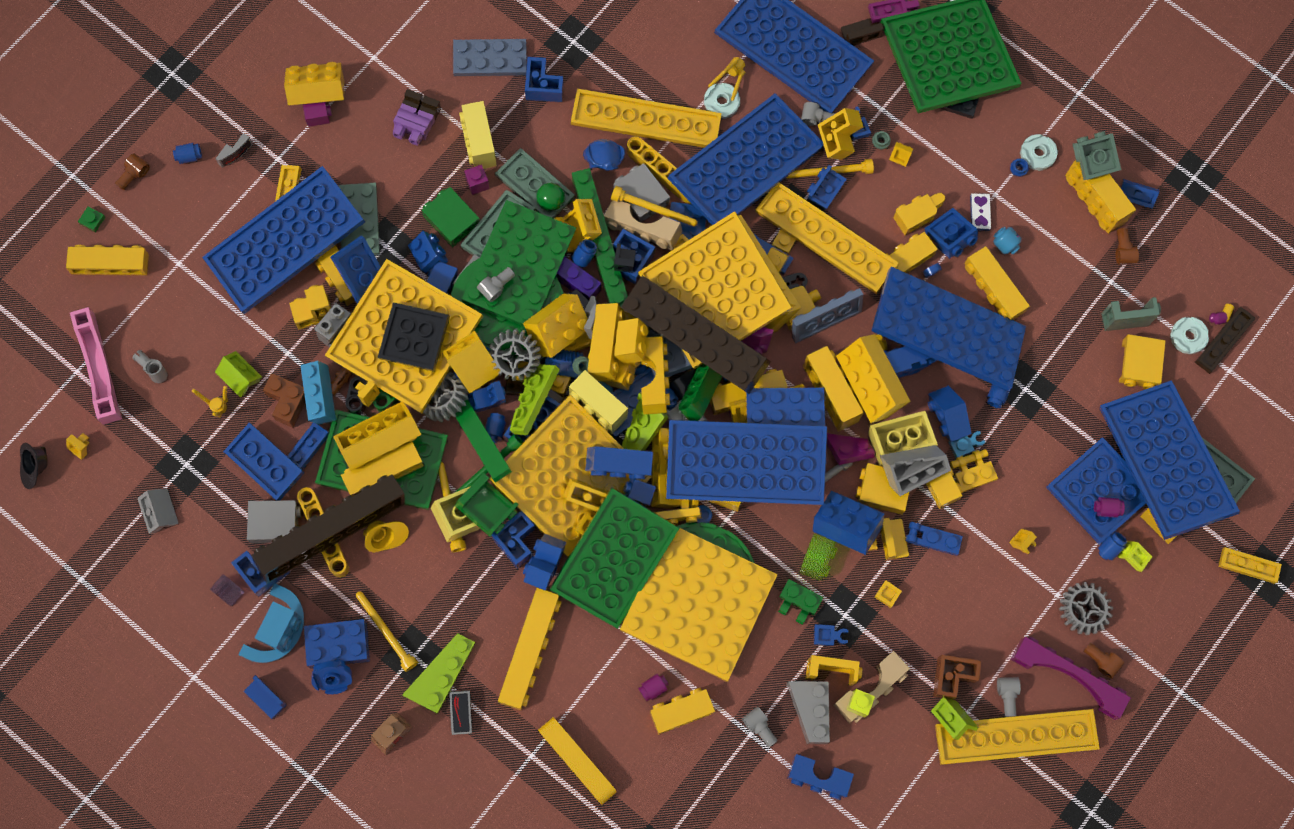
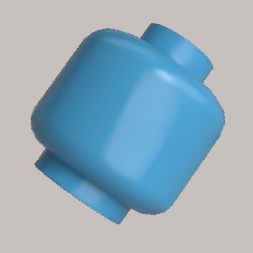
M1004 226L994 234L993 243L1001 253L1014 254L1020 249L1021 237L1012 227L1006 228Z

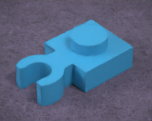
M980 431L973 433L971 438L967 435L953 442L948 441L955 458L968 455L975 451L973 446L981 447L985 443V440L981 442L976 441V436L981 434Z

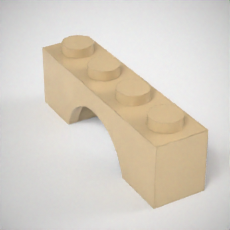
M612 200L604 214L606 225L610 229L620 231L625 229L648 243H655L663 249L673 250L682 234L680 222L664 216L660 220L649 224L636 221L633 218L631 205L618 200L616 202Z
M894 651L876 666L879 673V681L876 688L868 693L875 696L871 709L879 703L877 700L882 694L884 696L888 695L894 689L892 685L896 681L901 683L908 676L906 672L910 668ZM850 690L833 706L848 723H851L853 720L857 723L862 716L846 710L853 693Z

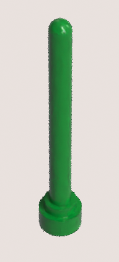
M513 434L508 439L507 446L500 451L503 458L522 445L523 441L516 434ZM483 466L455 492L470 487L483 473L487 474L488 470L486 467Z

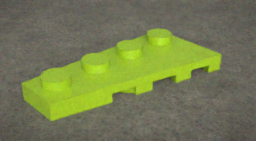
M539 364V366H535L537 370L534 373L531 372L530 377L524 378V392L519 396L520 406L515 409L510 431L513 434H529L560 370L556 365Z
M457 633L402 696L438 714L476 643Z

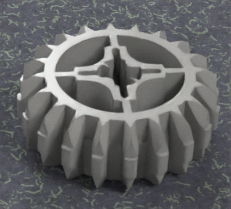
M510 329L506 330V334L501 332L499 337L494 338V343L490 345L492 350L489 353L494 359L491 363H496L493 369L499 368V375L505 373V379L512 376L513 381L517 379V376L520 380L524 379V375L530 377L531 372L534 373L537 370L535 366L540 364L538 359L541 358V354L537 353L540 351V347L534 346L537 340H530L532 334L526 337L525 330H522L520 334L518 329H514L513 333ZM512 341L509 349L501 350L504 343ZM520 343H521L527 350H524L523 348H521ZM513 351L518 354L517 358L512 355ZM529 359L528 365L518 368L520 361Z
M447 373L423 413L427 418L443 422L444 419L449 421L450 416L456 417L457 412H462L461 407L466 406L464 401L468 400V390L454 373Z
M1083 582L1082 585L1076 583L1074 588L1069 587L1068 592L1063 593L1065 599H1061L1060 603L1064 606L1060 607L1059 611L1065 612L1061 615V618H1067V621L1064 623L1065 625L1072 624L1070 627L1071 631L1077 628L1078 634H1082L1083 630L1085 635H1090L1091 632L1096 634L1098 630L1102 631L1105 629L1104 625L1110 623L1107 618H1112L1113 615L1108 611L1113 610V607L1108 606L1111 599H1105L1108 593H1100L1102 587L1099 586L1095 590L1094 583H1091L1089 587L1087 582ZM1077 594H1086L1082 602L1073 601ZM1094 599L1098 602L1099 607L1094 604ZM1084 605H1087V606H1088V607H1087V608H1089V611H1088V612H1085V611H1084V610H1085V609H1083V606H1084ZM1072 610H1075L1078 613V619L1075 617ZM1089 616H1099L1095 623L1086 624Z

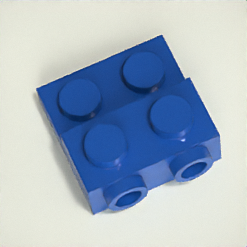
M954 208L924 228L925 233L937 243V248L949 259L953 256H960L965 247L975 245L978 240V229Z

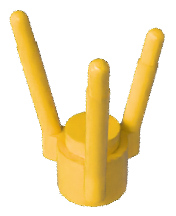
M734 57L708 87L710 88L718 82L727 72L731 76L738 75L731 101H734L742 77L746 73L743 70L745 67L744 61L739 57Z
M227 386L223 387V398L216 397L212 400H209L197 390L192 389L196 396L209 405L213 412L212 415L221 418V414L225 413L227 409Z

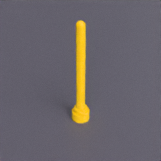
M865 159L861 164L833 166L831 168L837 173L857 171L865 174L874 173L872 159ZM822 168L795 170L786 178L818 176Z
M615 186L611 196L613 201L618 202L619 200L622 202L624 200L691 226L698 224V221L694 218L627 194L622 187Z
M441 462L438 474L443 497L451 493L445 465ZM462 537L450 543L451 552L453 553L467 549L465 540Z
M357 592L356 598L400 657L403 670L408 672L418 664V661L414 656L405 652L363 592Z

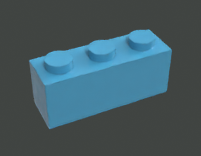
M320 361L300 365L308 421L318 425L335 421L336 416L328 365Z

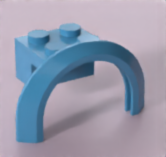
M276 583L269 594L286 602L291 609L272 602L255 639L273 647L274 650L260 651L243 644L238 654L253 662L268 663L282 658L294 648L303 631L304 612L299 599L293 592Z

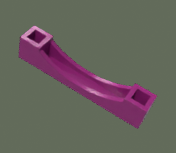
M1028 636V638L1024 637L1020 640L1010 660L1026 669L1032 666H1043L1067 674L1090 692L1099 705L1098 711L1114 720L1121 718L1131 697L1126 695L1127 692L1125 690L1108 685L1109 682L1102 677L1096 678L1091 675L1092 672L1087 668L1077 667L1073 664L1074 661L1067 657L1062 658L1058 656L1056 651L1046 646L1044 648L1033 637Z

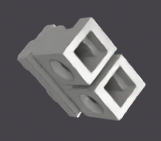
M335 303L314 328L318 339L330 347L351 313Z

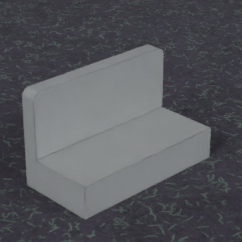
M166 488L147 490L137 498L149 534L156 533L163 527L178 524Z

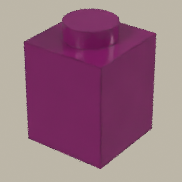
M326 102L303 104L308 127L330 123L329 116H332L330 105H326Z
M482 164L464 170L472 195L489 189L488 179Z

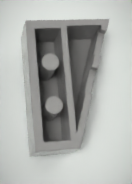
M936 445L880 455L889 485L899 496L951 471L947 455Z
M788 681L786 685L796 709L806 743H830L829 682Z

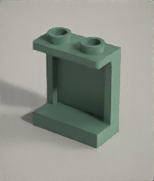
M1153 297L1141 310L1121 312L1119 301L1111 302L1101 313L1104 330L1111 331L1149 326L1160 315L1161 306L1157 303L1156 297Z

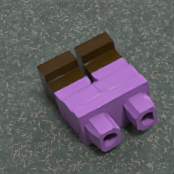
M407 89L402 105L393 120V136L403 139L405 133L410 134L409 142L418 146L422 139L426 140L427 134L430 132L441 111L440 101L425 95L423 97L422 94Z

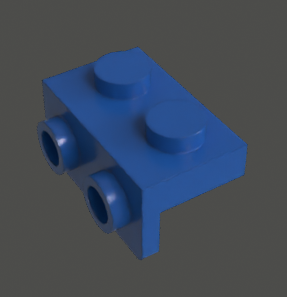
M830 165L826 169L824 167L821 169L817 176L820 179L816 184L812 183L807 190L809 193L807 199L825 211L847 180L832 170Z
M422 231L408 247L421 271L427 273L438 261L446 264L448 259L445 256V250L438 243V237L433 233L429 234L425 231Z

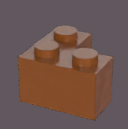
M271 373L263 391L267 397L278 401L272 416L276 421L294 428L306 403L304 387Z
M947 655L939 656L937 658L933 697H946L952 700L957 698L959 681L969 683L979 681L981 661Z

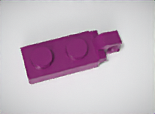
M886 0L870 3L868 10L872 23L881 22L882 18L918 10L920 5L918 0Z

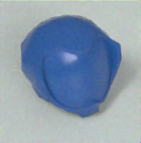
M597 139L589 143L583 151V157L589 163L590 170L592 168L617 169L625 156V149L608 139Z

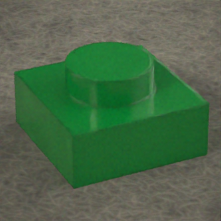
M87 206L78 223L96 233L105 216Z

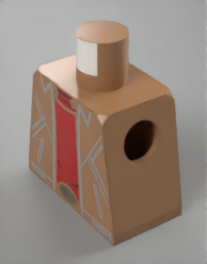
M399 713L391 714L371 735V741L386 755L413 727Z

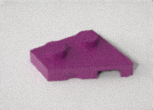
M827 433L826 444L839 465L874 458L875 451L867 439Z

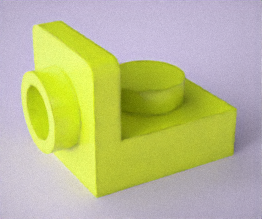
M1127 541L1126 547L1117 556L1118 558L1125 559L1139 572L1144 570L1152 558L1138 542Z

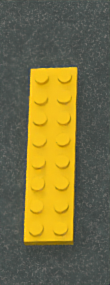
M577 89L571 125L705 148L718 138L722 113Z
M781 183L773 187L755 209L757 214L875 294L883 287L889 268H897L899 266V263Z
M1093 709L973 720L979 727L977 731L968 729L959 740L954 739L942 724H935L940 765L1100 749Z

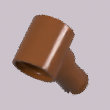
M135 153L131 154L124 163L125 172L115 184L124 191L134 178H142L148 173L150 164Z
M1118 229L1116 233L1119 245L1115 253L1117 264L1138 263L1139 251L1130 242L1128 229Z
M1091 642L1083 651L1097 662L1098 670L1110 679H1113L1124 665V661L1112 652L1109 654L1107 652L1104 653Z

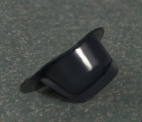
M23 443L20 447V477L24 487L32 489L37 482L38 474L47 468L46 448L43 446L32 447L28 443Z

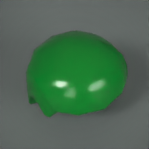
M552 182L543 184L536 193L537 203L542 209L547 211L558 210L566 200L564 190L558 184Z

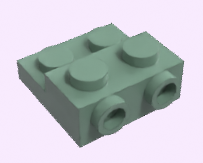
M1098 132L1094 134V138L1088 139V136L1077 138V143L1072 144L1076 162H1080L1083 180L1121 170L1113 133Z

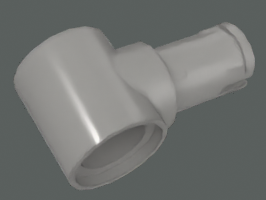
M806 102L803 106L801 120L808 126H814L835 113L823 111L817 103Z
M507 267L498 276L483 279L477 286V289L489 302H493L501 295L503 286L515 277L512 269Z
M142 350L137 351L139 356L137 354L133 355V360L143 367V370L154 383H162L167 379V371L160 361L150 359Z
M1019 677L998 678L997 691L1004 702L1005 717L1017 716L1015 698H1017V695H1020L1021 691Z
M758 706L742 718L747 728L752 733H758L768 747L778 741L768 728V718Z

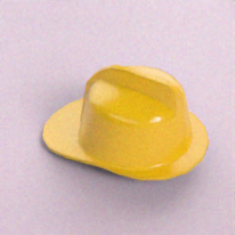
M375 521L363 531L365 547L369 552L373 553L400 546L406 541L409 534L408 527L399 521L389 523Z

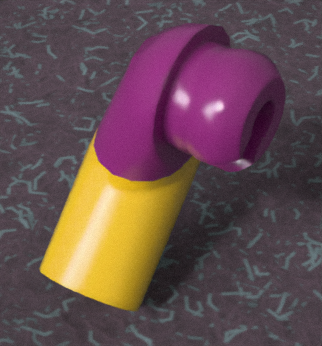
M1225 304L1222 312L1210 314L1209 321L1216 325L1227 323L1234 310V306Z

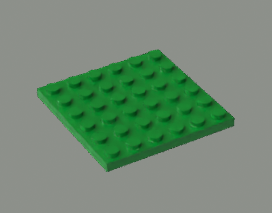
M954 0L881 19L880 23H882L884 33L918 114L1019 88L1022 84L985 0Z

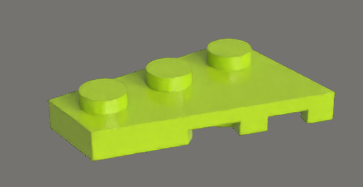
M639 392L637 397L638 403L636 409H633L631 415L633 419L630 427L627 428L622 447L629 450L645 451L668 419V416L665 413L644 415L642 393Z

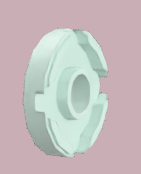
M727 83L712 85L704 95L706 111L722 113L721 119L732 117L740 106L738 91L734 101H731L734 90L732 85ZM720 97H724L727 100V102L725 104L718 103L717 99Z
M1041 134L1028 137L1021 146L1020 151L1021 159L1027 161L1029 168L1038 171L1051 167L1058 154L1054 141ZM1041 149L1044 155L1038 156L1034 150Z
M1181 318L1171 329L1170 338L1172 344L1182 353H1198L1205 348L1209 341L1208 328L1197 318ZM1186 331H1190L1194 334L1193 340H1190L1186 337Z

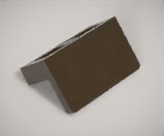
M871 18L841 27L844 40L853 46L881 38L884 30L882 23H872Z

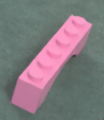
M89 307L70 312L74 331L87 366L97 420L103 425L121 420L122 417L95 314Z

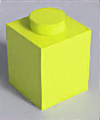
M855 689L846 710L865 718L869 715L875 696Z

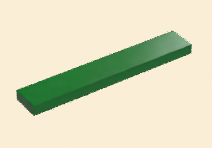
M466 400L464 401L466 406L461 407L462 412L456 413V419L496 483L512 471L470 402Z

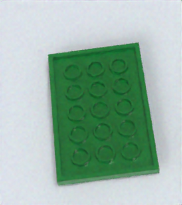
M506 200L465 290L462 302L524 326L523 323L542 309L576 232V227ZM509 267L514 272L515 277L503 286V291L496 300L489 302L477 289V286L486 277H496Z
M335 409L336 420L332 421L315 484L348 492L341 474H344V471L349 467L333 436L370 417ZM419 429L421 435L411 442H413L424 466L396 479L405 494L404 505L429 510L448 435Z
M611 487L551 585L550 590L618 629L637 593L643 589L680 528Z

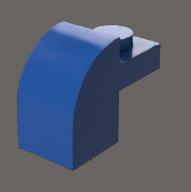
M500 381L492 382L486 388L477 389L469 393L468 401L475 412L495 408L506 403L505 389L501 386Z

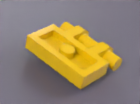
M986 449L973 451L968 456H960L950 462L952 469L959 467L961 471L954 476L963 492L998 479L992 462L983 463L982 458L988 456ZM975 461L976 467L968 469L966 464Z

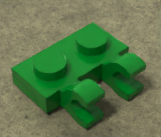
M788 579L779 596L784 601L778 612L785 616L791 604L800 608L801 611L796 622L803 625L808 614L815 615L823 597Z

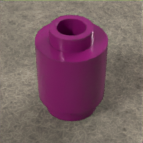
M1099 497L1094 502V512H1097L1098 516L1117 518L1124 514V501L1119 500V498Z
M655 674L643 682L642 686L638 689L644 699L649 701L668 690L666 686L669 684L663 675Z

